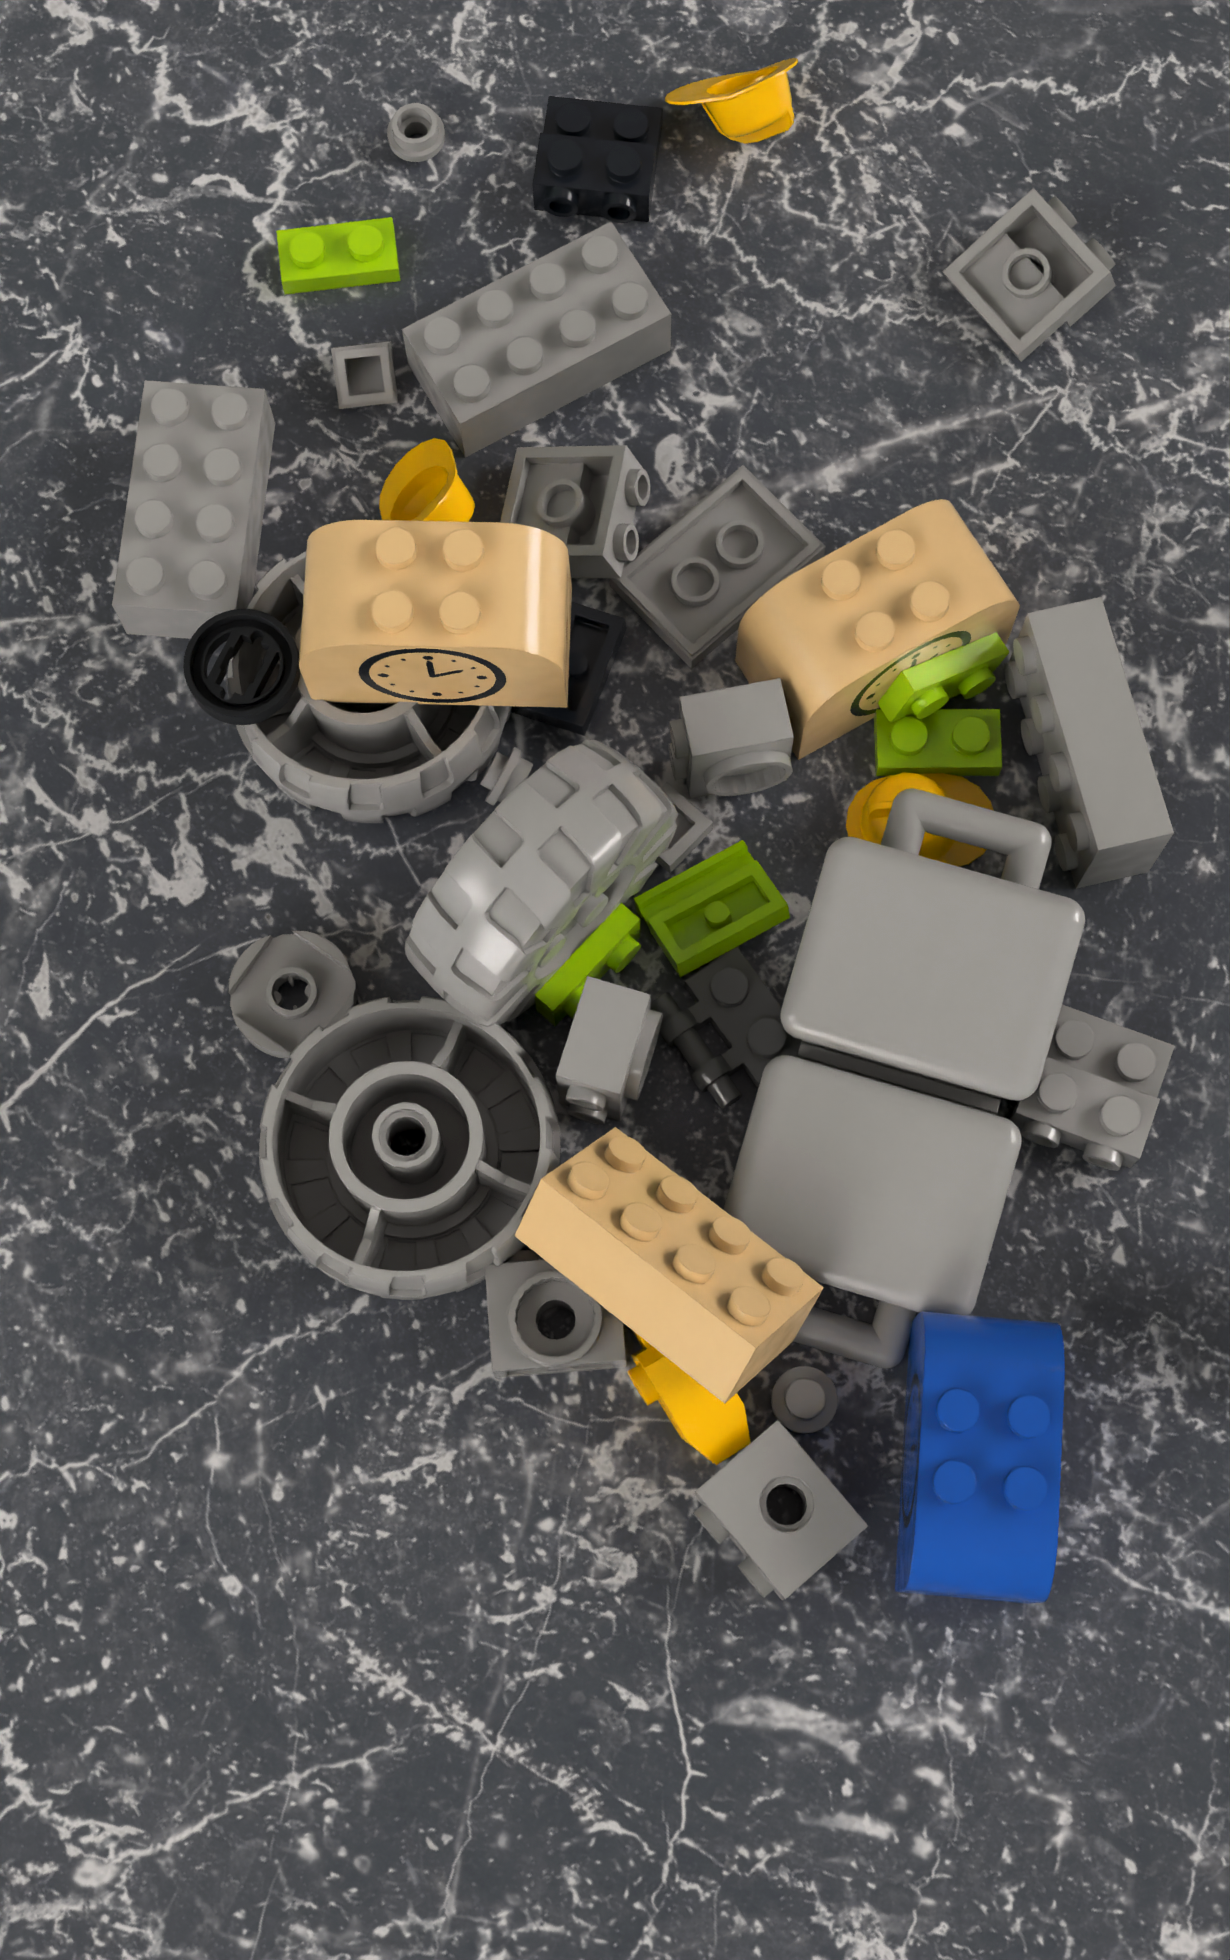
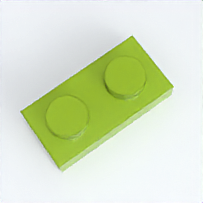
M392 217L276 231L281 282L285 295L400 281Z
M997 632L901 671L877 704L890 723L911 714H915L918 719L925 718L943 707L949 698L962 694L964 699H969L990 687L996 680L993 672L1010 652Z
M876 709L874 716L876 776H890L902 772L919 774L945 773L957 776L1000 775L1002 770L1000 709H939L922 719H918L915 714H911L892 723L889 722L881 709Z
M620 903L535 994L536 1010L554 1026L567 1014L574 1019L587 976L601 979L609 969L618 973L631 962L640 950L641 944L637 942L640 938V918L623 903Z

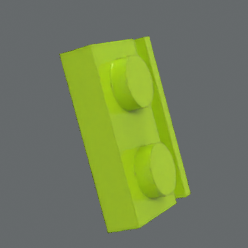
M743 840L633 898L638 914L641 918H644L651 934L680 977L790 918L787 902L759 862L754 860L748 852V847Z

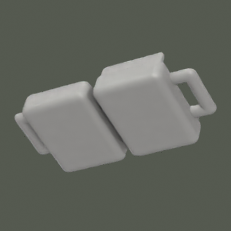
M910 788L901 791L894 798L881 845L855 837H842L834 841L827 850L780 1012L781 1023L785 1031L792 1037L802 1040L797 1057L790 1055L777 1056L770 1060L764 1068L723 1210L732 1217L742 1221L751 1232L785 1258L799 1265L803 1272L816 1282L879 1300L872 1324L813 1307L793 1340L795 1343L878 1368L889 1369L897 1366L904 1358L911 1334L912 1321L916 1317L917 1312L969 1315L975 1307L1022 1143L1018 1127L1011 1120L997 1116L1001 1098L1014 1101L1026 1099L1036 1091L1039 1085L1085 925L1084 911L1075 900L1039 889L1052 845L1050 832L1040 823ZM925 832L1007 855L1001 878L919 856Z

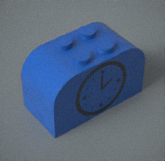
M924 1311L919 1312L913 1319L908 1350L895 1592L1026 1604L1043 1603L1048 1599L1053 1583L1058 1545L1065 1380L1064 1342L1062 1330L1058 1323Z

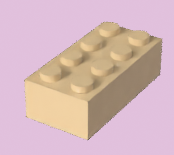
M616 1127L540 1179L515 1233V1237L724 1404L793 1342L824 1288L803 1272L799 1265L777 1252L751 1232L742 1221L729 1215L698 1191L690 1181L677 1175L646 1151L638 1141L628 1137Z

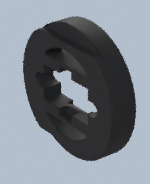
M253 609L229 610L210 618L193 634L184 655V676L196 702L213 718L233 725L257 724L267 720L292 697L301 674L299 669V651L289 630L275 617ZM263 637L261 644L267 652L262 659L263 664L252 683L250 682L244 695L234 692L230 699L225 700L226 692L220 685L227 673L226 668L232 657L235 658L244 641L253 644L256 638ZM226 642L207 677V668L211 656L220 645ZM280 659V670L276 681L268 691L261 695Z

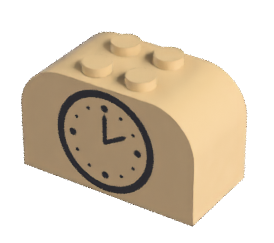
M944 499L934 500L906 511L791 574L764 593L747 610L739 623L735 662L749 684L781 678L794 736L792 751L799 760L873 719L876 709H881L877 704L901 671L997 632L1006 645L1020 604L952 503Z
M346 520L330 523L316 529L307 540L299 669L311 699L344 703L396 704L398 702H418V704L567 708L572 600L568 548L562 540L547 531L521 524L501 522Z

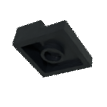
M549 96L543 133H540L532 183L534 210L547 211L559 217H569L575 214L604 217L615 223H628L631 221L649 222L663 124V108Z

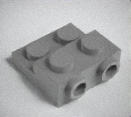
M1034 188L942 271L947 280L1021 362L1065 322L1071 327L1116 286L1110 272L1116 264L1108 252L1094 238L1085 244L1072 230L1077 221L1067 207L1056 196L1046 202Z
M627 445L517 447L500 522L535 527L547 531L562 540L569 552L571 578H621L624 562L633 561L638 553L639 537L637 529L633 524L636 506H645L649 500V476Z
M1062 1004L1039 1085L1030 1097L1015 1102L1009 1120L1017 1127L1022 1128L1021 1136L1033 1143L1056 1148L1060 1142L1084 1151L1082 1158L1095 1166L1113 1171L1120 1170L1121 1165L1131 1168L1142 1155L1160 1098L1157 1097L1175 1045Z

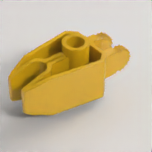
M631 1329L642 1349L631 1355L636 1366L628 1370L627 1373L647 1406L658 1400L679 1436L716 1465L751 1443L745 1406L738 1393L724 1404Z

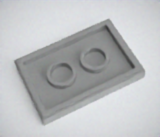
M742 465L637 553L633 561H628L624 564L621 578H609L610 587L692 669L738 630L739 623L744 614L764 593L791 574L822 558L825 554L826 546Z

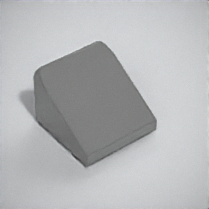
M392 341L331 348L339 409L398 402Z

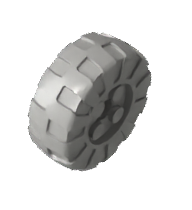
M307 551L290 561L283 558L273 566L255 585L257 592L247 609L267 613L279 620L291 633L299 654ZM263 637L256 638L253 644L244 641L235 658L232 657L230 660L228 678H226L228 699L233 696L234 692L244 695L250 682L252 683L263 664L262 659L267 652L261 644ZM280 659L261 695L268 691L276 681L280 670ZM300 674L294 694L280 710L263 722L250 725H236V728L252 759L275 782L280 790L298 803L313 811L316 807L340 813L344 821L384 823V817L406 813L416 817L434 810L450 801L452 792L465 781L476 780L487 767L499 747L500 737L505 723L509 720L512 706L418 704V702H398L396 704L326 702L325 700L311 699L302 674Z
M585 739L581 744L568 746L547 760L543 766L511 791L453 856L440 878L426 895L412 921L413 926L405 941L407 959L434 991L450 1005L478 1024L490 1027L494 1024L502 1025L505 1022L512 1021L536 1003L535 994L620 903L625 904L631 896L640 892L658 865L655 862L657 857L667 849L677 828L675 820L678 816L675 805L647 774L606 744L593 739Z
M389 996L348 1008V1015L336 1020L325 1028L319 1025L304 1037L289 1054L290 1062L281 1073L276 1084H271L266 1097L259 1125L261 1129L259 1166L266 1196L278 1224L291 1243L312 1265L343 1285L359 1291L377 1295L381 1298L418 1300L454 1291L460 1292L485 1280V1266L495 1264L498 1267L502 1263H507L519 1250L524 1249L526 1245L515 1237V1233L540 1179L560 1166L561 1137L556 1109L547 1083L528 1052L512 1035L498 1024L490 1027L478 1024L450 1005L445 999L422 996L420 1000L396 1001L392 1000ZM413 1129L425 1133V1143L415 1154L403 1156L396 1154L390 1149L393 1139L404 1131Z

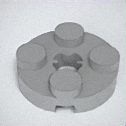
M292 931L293 934H282L275 938L269 935L257 940L239 957L229 978L230 1007L237 1027L254 1047L274 1057L290 1058L289 1054L317 1026L320 1025L322 1028H325L336 1020L348 1015V1008L357 1004L358 986L346 957L328 939L312 932ZM294 980L306 982L308 985L304 993L308 998L307 1002L300 1008L294 1005L293 1010L282 1008L281 1005L284 999L277 992L279 987L289 981L291 987L294 986Z

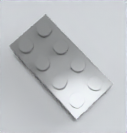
M609 222L403 328L402 333L408 366L466 458L670 351L671 312L613 223Z
M144 381L112 606L127 634L191 639L197 629L210 618L229 610L247 609L254 592L275 430V420L265 389Z
M1102 597L1027 613L1019 637L1013 641V653L1010 661L1004 665V675L1011 698H1020L1026 719L1021 720V734L1024 747L1029 756L1037 755L1043 775L1038 777V793L1042 807L1046 813H1054L1060 834L1055 835V850L1059 865L1063 871L1071 870L1076 889L1147 873L1169 842L1174 831Z

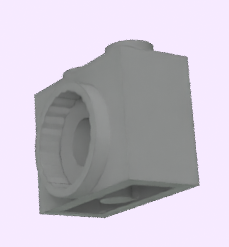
M781 678L679 697V719L669 721L672 743H668L674 779H686L690 799L707 795L737 796L750 794L786 781L792 774L793 769L790 757L794 736Z
M587 976L556 1072L559 1102L569 1106L567 1111L569 1115L582 1121L600 1125L605 1123L606 1117L621 1121L627 1099L638 1100L650 1068L663 1018V1013L651 1010V994Z
M519 1250L507 1263H502L498 1267L495 1264L485 1266L491 1365L495 1378L626 1367L623 1322L547 1261L538 1260V1254L533 1250ZM564 1307L575 1317V1326L572 1332L565 1338L558 1340L549 1339L542 1335L538 1330V1322L542 1313L549 1308Z
M779 1420L767 1428L694 1493V1496L702 1505L693 1514L718 1544H721L728 1537L746 1557L738 1565V1568L764 1598L773 1590L781 1600L789 1597L868 1527L867 1523ZM775 1488H791L801 1497L803 1513L802 1517L795 1524H779L767 1512V1497Z

